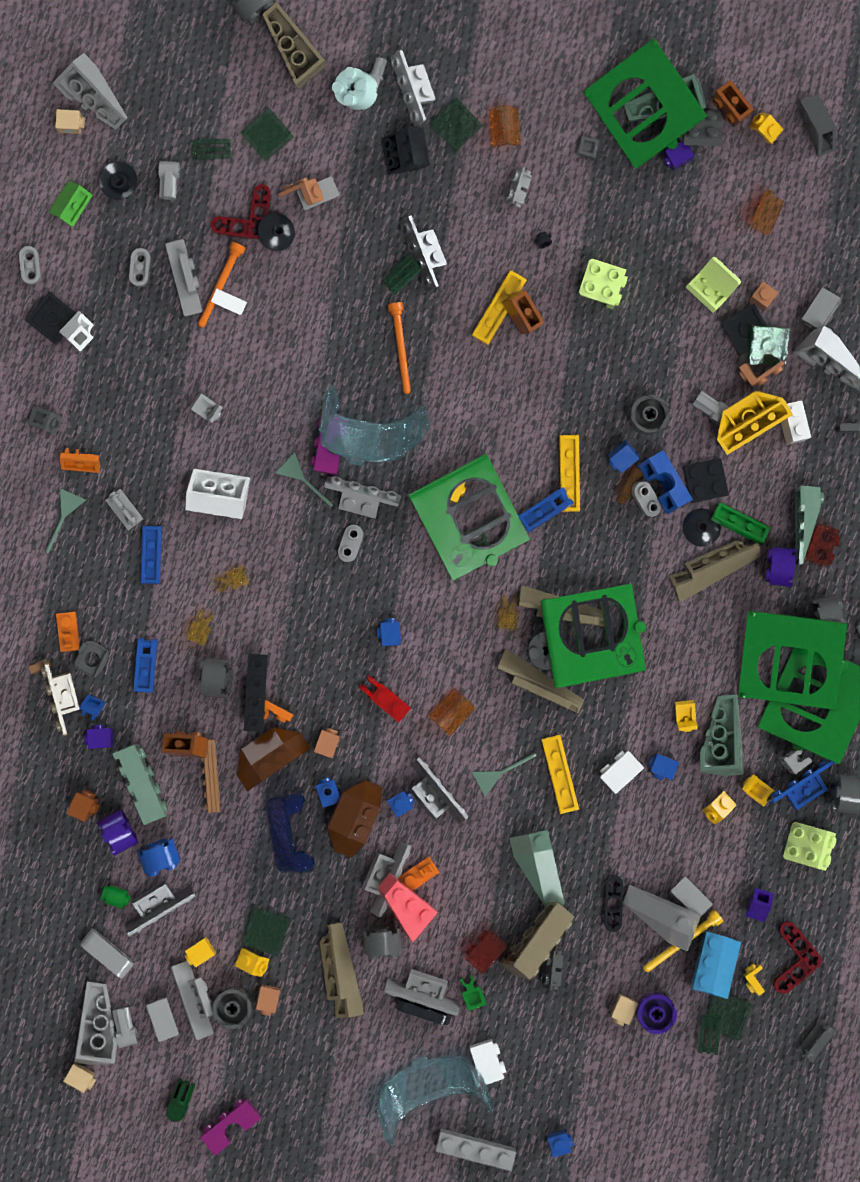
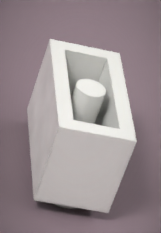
M803 402L788 403L787 405L793 415L781 422L786 445L811 438Z
M621 751L614 757L616 761L611 766L607 764L600 770L602 774L599 777L614 794H617L644 769L629 751L625 753Z
M492 1039L471 1045L470 1050L482 1086L504 1079L503 1073H506L503 1061L499 1062L497 1055L500 1054L497 1042L493 1043Z

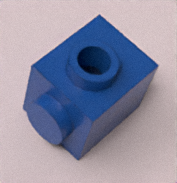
M627 440L608 454L611 467L615 471L618 469L621 473L640 459L637 451Z
M396 618L384 619V623H380L381 627H377V637L381 639L382 646L401 645L400 622H396Z
M655 754V757L651 756L649 760V772L653 773L652 777L663 781L664 777L673 780L679 762L660 754Z
M330 777L319 780V785H316V789L323 808L338 803L340 793L335 779L330 780Z
M402 791L387 800L396 817L414 808L412 804L415 801L410 792L406 794L405 791Z
M565 1129L547 1134L553 1158L572 1152L573 1140L571 1134L567 1135Z

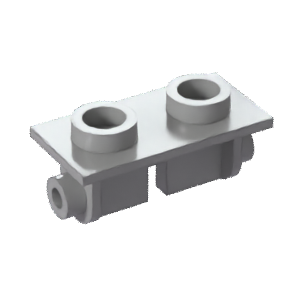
M525 167L517 168L513 171L510 188L505 194V205L513 204L515 208L523 206L527 193L522 191L521 187L528 189L532 178L531 172L525 170Z
M121 489L117 492H112L109 498L105 500L128 531L143 520V517Z

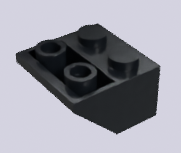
M406 127L382 138L388 175L416 171L430 165L424 128Z

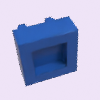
M88 694L80 706V710H83L82 716L89 713L92 715L91 720H94L103 710L106 702Z

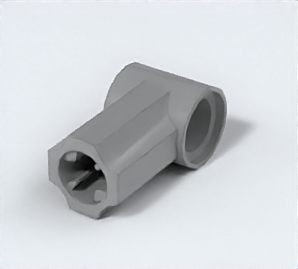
M159 162L160 199H176L177 179H179L178 172H180L179 162Z
M701 391L692 404L709 416L708 418L718 426H720L723 410L729 407L723 402L716 401L703 391Z
M129 1006L113 1010L118 1047L122 1048L139 1044L137 1029L133 1025Z

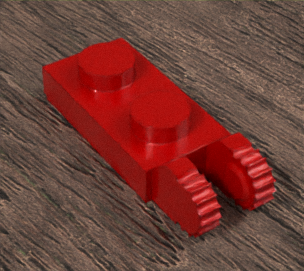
M368 675V681L378 689L371 693L362 684L359 688L397 722H400L411 707L383 684H379Z

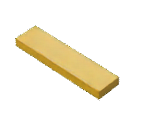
M511 270L509 271L472 334L474 338L489 345L508 313L502 301L515 292L521 291L527 279Z
M560 435V489L564 487L567 491V497L574 502L571 507L562 512H580L579 435Z
M556 735L541 739L560 814L579 810L561 736Z

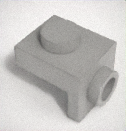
M199 392L189 409L208 422L213 423V421L220 417L222 406Z

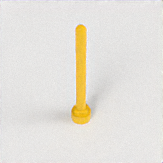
M715 909L708 913L707 920L697 926L693 939L709 927L718 926L724 922ZM671 945L644 965V971H651L681 948Z

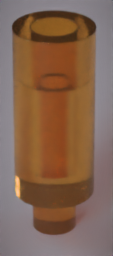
M631 467L618 492V495H620L618 503L624 505L627 499H631L632 486L640 481L643 476L641 470Z

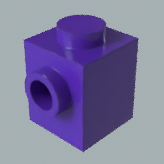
M683 141L679 142L675 149L666 147L667 150L663 154L665 165L667 168L671 167L672 171L692 161L694 158L689 145H684Z
M92 725V729H87V734H84L85 745H88V749L114 747L113 728H104L103 725Z
M755 888L748 901L746 916L764 922L772 908L774 894Z

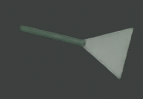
M294 452L276 473L303 481L323 501L332 507L333 504L304 478Z
M60 489L61 518L48 544L46 553L50 552L65 517L84 503L86 499Z
M536 753L501 771L472 772L484 796L486 797L502 774L536 757Z

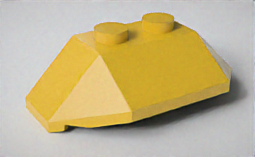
M754 391L723 410L717 440L728 455L792 416L793 413L782 397Z

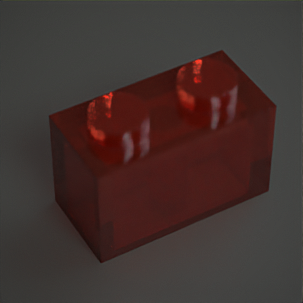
M491 928L489 931L484 930L478 937L480 941L475 946L471 944L465 951L467 954L465 959L482 975L508 947V944Z

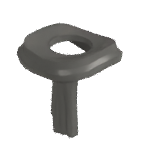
M88 641L82 644L78 650L79 653L74 661V667L78 671L95 678L103 670L109 657V651L93 641ZM89 652H95L99 656L100 661L95 667H90L85 663V656Z

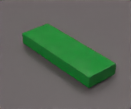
M721 502L718 503L711 517V521L761 546L771 528Z

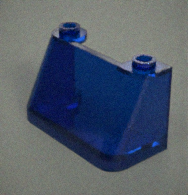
M304 792L275 796L267 803L275 863L277 869L282 873H304L314 871L316 868L315 860L311 859L308 854L303 851H294L289 815L297 814L302 810L303 802H305Z

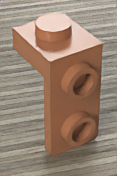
M307 177L296 181L298 185L295 186L294 183L283 187V192L278 193L279 197L301 189L307 206L324 200L316 178L309 181Z
M781 361L759 377L756 376L750 365L745 363L739 367L741 369L739 374L745 382L749 381L752 386L757 384L759 387L768 381L767 376L772 373L775 376L784 370L782 366L785 365V362Z

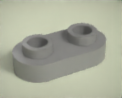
M26 246L19 252L21 277L25 283L35 285L41 280L39 253L34 247ZM28 254L33 255V258L31 260H27L26 257ZM35 273V277L30 279L29 274Z
M138 248L131 254L129 279L136 287H143L149 281L151 256L143 248ZM140 256L145 257V260L143 262L138 261V258ZM137 275H142L143 279L138 281L136 277Z
M636 482L632 486L631 493L640 510L646 516L654 517L658 515L661 510V504L652 487L647 482ZM643 488L645 489L644 494L641 493Z
M350 525L345 529L338 549V556L344 562H352L357 557L363 539V531L359 526ZM352 531L357 532V536L355 538H352L350 536V533ZM345 549L351 550L349 556L344 555Z

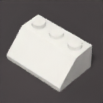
M193 469L186 492L185 510L242 519L250 478Z

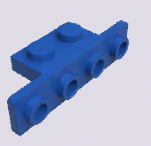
M824 759L817 764L818 768L814 771L809 769L802 774L803 778L799 781L794 779L786 784L788 788L781 791L779 789L770 795L772 798L768 800V803L773 804L786 796L795 811L828 790L819 773L835 762Z

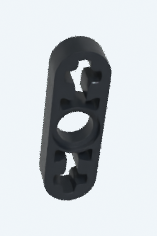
M612 875L605 882L604 926L608 931L616 932L622 926L623 881L619 876ZM613 879L620 883L619 886H616V893L620 892V896L614 894L608 896V892H613L612 886H609V882H613ZM611 898H616L619 901V906L616 909H611L608 906V901ZM608 911L613 913L619 912V915L615 914V921L618 922V925H615L614 928H611V925L608 924V921L612 919L611 914L607 915Z
M401 997L398 998L396 1009L401 1012L441 1025H449L452 1015L446 1014L443 1011L431 1009Z

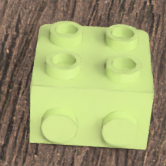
M712 257L686 288L714 313L740 285L741 281L716 257Z
M590 259L579 294L607 304L606 308L613 310L615 305L619 306L622 297L619 291L621 287H625L628 278L625 276L626 269Z
M793 822L783 857L793 862L826 871L831 862V850L836 844V833Z

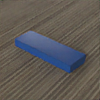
M142 526L141 584H160L162 526Z

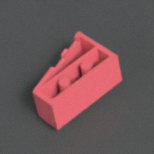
M390 873L377 887L402 927V930L412 942L415 941L438 913L428 902Z

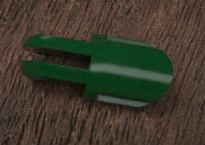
M179 1077L166 1110V1115L172 1122H178L184 1118L196 1086L194 1083L190 1085V1082L186 1080L182 1083L183 1079Z

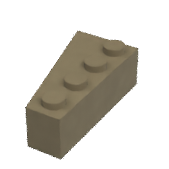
M276 2L262 15L295 85L300 89L328 64Z
M549 902L534 920L536 925L530 927L522 934L523 940L517 945L514 944L510 949L512 952L507 959L503 957L499 963L516 977L534 978L538 974L542 962L549 958V952L561 941V935L571 927V921L575 916L558 902Z

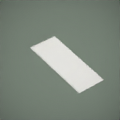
M216 289L211 302L239 315L243 313L247 303L219 289Z

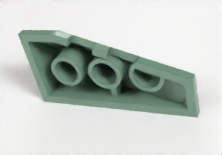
M694 74L683 78L701 107L705 109V96L699 80ZM654 92L629 101L624 105L630 122L646 120L663 107ZM667 113L660 118H667Z
M799 486L795 489L796 566H800L804 562L821 504L824 502V494L820 491V487Z
M738 695L718 696L712 713L711 724L706 732L705 743L700 751V771L722 776L744 775Z
M544 829L509 838L515 860L543 905L546 907L549 902H558L560 905H564L548 830Z

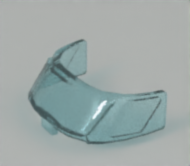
M331 385L324 397L319 432H321L323 447H326L332 453L346 457L349 464L363 466L364 461H394L404 456L425 436L430 429V422L426 406L423 405L403 420L389 424H374L346 418L336 413L340 405L336 387Z
M426 1055L412 1060L413 1066L397 1073L389 1081L385 1082L379 1094L378 1119L385 1140L389 1143L390 1148L394 1147L395 1131L402 1118L409 1111L433 1100L463 1093L476 1096L487 1107L489 1112H493L491 1108L493 1103L482 1075L462 1055L444 1056L428 1060Z

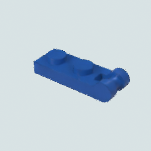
M564 487L519 515L520 520L529 533L574 504L572 499L567 497V491ZM558 498L562 501V504L559 506L555 502Z
M138 638L133 691L154 693L158 639L148 641L145 638ZM144 648H151L150 654H144Z

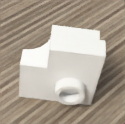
M78 311L59 332L81 352L93 339L90 330L94 325Z

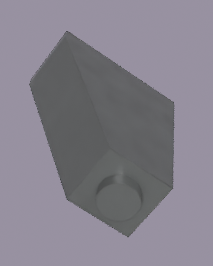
M819 95L808 96L800 100V112L818 157L836 151V126Z

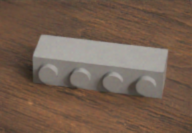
M440 1128L436 1144L437 1152L512 1171L516 1148Z

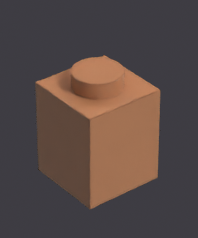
M763 281L749 301L765 312L779 292Z
M327 728L326 731L322 730L314 752L333 758L341 737L337 735L338 731Z
M261 985L256 1010H260V1014L271 1016V1013L276 1012L281 988Z

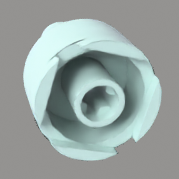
M347 67L337 76L332 85L336 99L353 110H365L377 98L376 80L371 75L357 68Z

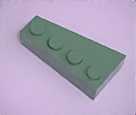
M137 744L113 753L114 759H119L121 762L119 770L122 776L128 779V782H126L127 788L131 796L135 797L134 804L143 824L146 825L167 816L166 812L169 809L165 800L161 801L159 794L162 792L159 784L153 781L152 776L154 772L151 765L146 764L144 758L147 757L144 747H140Z

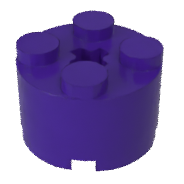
M780 547L769 549L767 563H771V568H767L765 582H769V585L793 586V582L789 581H793L796 549Z
M121 809L97 821V825L102 832L101 836L105 843L110 844L109 848L113 856L139 843L135 832L129 824L128 818Z
M652 992L641 997L636 1009V1017L646 1031L652 1034H663L673 1027L677 1019V1011L673 1002L666 995ZM655 1009H658V1011L661 1012L660 1014H657V1017H654V1015L652 1014V1012H655Z

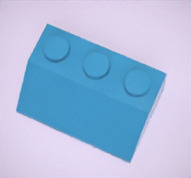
M704 932L690 989L728 999L741 942L718 934Z

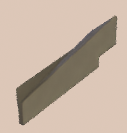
M736 540L685 562V571L668 576L679 602L761 557L759 544L755 543L749 546L744 545L743 541Z
M521 586L518 607L537 609L536 617L543 618L540 600L559 596ZM585 604L578 606L580 623L605 627L603 611L601 609ZM571 608L565 613L562 621L573 622Z
M505 649L497 669L513 675L512 684L579 713L584 699L565 687L555 688L552 678Z
M343 924L328 925L329 932L320 941L327 1000H335L336 1018H350L363 1015V1004Z

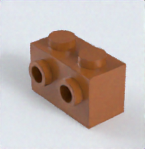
M731 80L716 90L712 96L715 107L722 110L726 121L729 124H733L734 127L747 119L754 111L753 107Z
M526 290L515 292L502 301L520 334L531 333L545 323Z
M174 731V734L164 733L161 752L178 757L206 758L208 739L201 737V733L190 732V735L180 731Z
M89 790L76 792L67 814L83 822L89 821L91 816L96 815L99 810V799L96 798L94 792Z

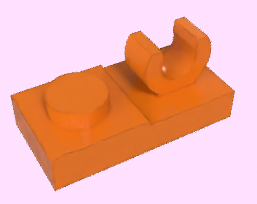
M69 448L65 449V453L60 454L62 470L99 473L100 471L99 455L79 454V449H76L75 454L69 453Z
M76 612L56 614L60 652L79 650L80 642Z
M265 700L264 719L269 717V710L273 711L272 713L276 714L275 718L283 723L286 720H292L294 714Z
M428 856L400 875L398 880L413 891L440 872Z

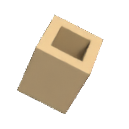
M57 109L55 128L58 133L81 134V128L84 129L85 117H82L81 112Z
M619 994L610 1014L614 1018L613 1022L624 1026V1023L630 1025L639 1003Z
M74 1063L63 1082L84 1093L87 1089L91 1090L96 1082V1079H94L96 1073L79 1063Z

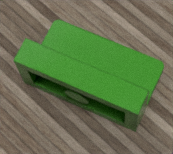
M68 181L49 210V213L73 227L93 195L80 185Z

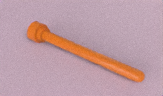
M232 241L230 244V256L198 322V326L201 328L205 327L215 306V303L211 302L216 289L222 291L237 257L239 258L240 255H243L246 249L236 242Z
M402 302L388 304V311L394 320L403 392L409 394L411 389L401 322L404 308Z

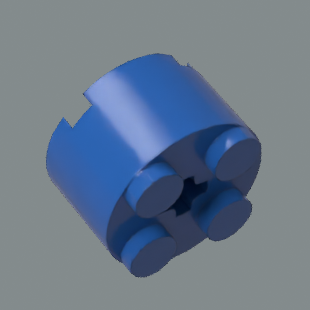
M170 837L169 840L164 838L146 845L147 849L142 851V848L136 851L143 871L148 877L159 874V870L164 868L167 871L176 868L181 860L173 837Z

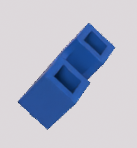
M664 450L638 465L647 482L656 479L663 485L664 493L657 499L667 515L693 500Z

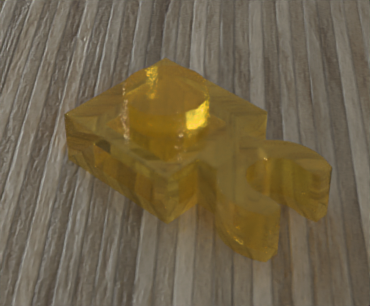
M244 566L226 572L227 578L225 579L218 577L214 580L215 583L222 581L224 584L222 588L217 589L218 592L225 591L228 586H231L233 591L250 584Z
M507 596L503 598L505 610H499L497 628L517 630L519 611H513L518 602L517 597L514 598L513 604L507 603Z
M201 610L198 614L199 623L193 621L186 639L205 646L212 629L207 624L213 620L214 614H210L208 619H204V610Z

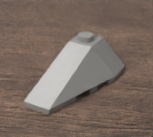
M85 53L75 59L53 82L66 98L71 101L76 99L82 103L81 107L87 110L89 108L96 112L98 119L115 130L127 119L126 114L98 67Z
M822 326L814 329L795 349L794 353L810 365L814 366L815 363L826 368L824 370L825 373L841 376L840 380L860 391V366L841 339L830 328Z
M629 885L623 904L669 944L688 951L701 914Z
M87 982L74 1063L112 1065L115 1064L117 1040L114 1032L107 985Z

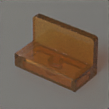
M501 105L489 109L492 147L497 148L508 144L514 146L521 145L518 108Z
M766 189L749 224V227L766 235H770L785 203L783 200L772 196L774 191Z
M454 688L429 717L451 736L476 708Z

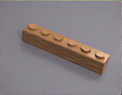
M208 740L206 758H201L202 762H204L202 773L205 774L203 785L206 786L204 798H207L205 810H208V813L221 812L215 740Z

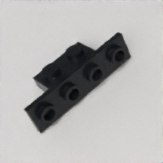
M249 654L247 677H244L243 688H246V696H243L242 708H245L244 731L263 732L268 655Z

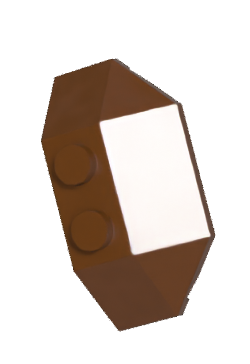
M273 727L241 749L237 777L248 792L310 750L311 747L301 732Z
M363 780L342 792L327 826L333 851L352 858L365 845L381 809V786Z

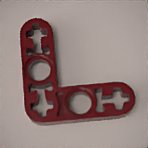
M260 184L254 188L249 220L217 216L211 220L210 226L212 231L217 235L259 240L258 235H255L252 229L256 228V222L252 221L253 219L261 221L268 215L271 199L269 187ZM261 189H264L265 193H267V195L263 196V203L267 202L266 205L255 203V201L260 202V196L257 192H261ZM256 208H263L265 214L262 217H256L254 215ZM218 221H221L222 225L228 226L227 222H231L229 225L230 232H226V227H221L220 230H217L214 224H218ZM237 223L243 225V231L240 233L233 231V226Z
M784 921L780 924L779 933L800 959L774 980V988L781 994L790 992L818 969L822 963L819 953L797 926L790 921ZM784 926H792L791 932L795 936L798 933L799 936L790 942L789 939H792V937L788 933H783L785 931ZM803 940L805 948L800 951L795 948L796 941ZM809 948L811 949V951H809L808 953L812 957H817L815 960V965H813L812 963L808 964L810 960L806 955H804V957L801 956L802 954L806 953L809 950ZM796 967H800L803 970V974L799 978H795L792 975V971ZM789 974L790 978L795 982L792 984L791 981H788L785 984L786 989H779V981H786L788 979L786 975Z

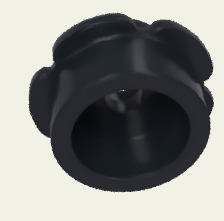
M541 232L536 235L534 243L539 249L546 248L552 244V235Z

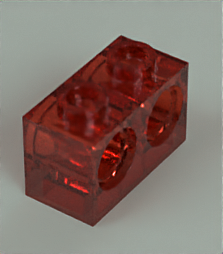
M821 523L815 524L804 561L824 568L828 567L829 564L831 565L835 554H833L834 547H838L841 540L840 530ZM823 532L830 534L831 539L829 542H825L822 539ZM817 550L824 552L825 557L823 560L817 559Z

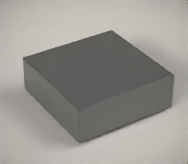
M581 136L577 155L595 159L600 140Z
M841 423L837 426V433H857L860 431V424Z

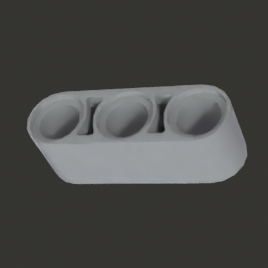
M93 928L79 943L82 948L121 979L125 977L135 964L131 958Z

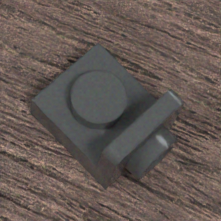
M34 406L27 424L56 434L62 417Z

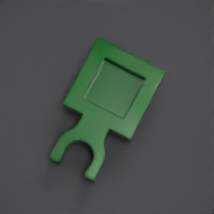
M472 974L469 975L471 979L469 984H465L463 978L460 979L462 986L467 990L462 992V996L468 1012L487 1005L480 986L476 988L473 986L474 979Z

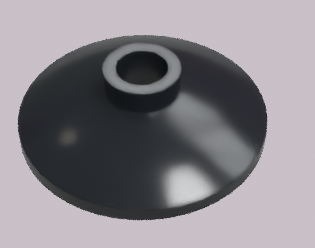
M114 162L103 169L99 182L106 196L115 200H123L134 193L137 188L138 178L135 170L130 165L123 162ZM119 179L123 180L120 186L116 185V181Z
M271 213L260 221L258 237L262 245L267 249L282 251L292 244L295 237V229L288 217L280 213ZM279 228L281 230V234H277L275 232V229Z
M696 509L686 516L683 522V533L691 544L704 547L711 545L718 539L721 525L711 521L714 512L708 509ZM702 523L706 525L704 531L699 528V525Z

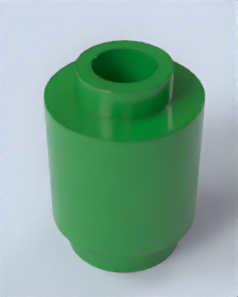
M111 885L110 887H104L101 900L105 901V904L123 909L124 906H128L131 896L128 895V890Z

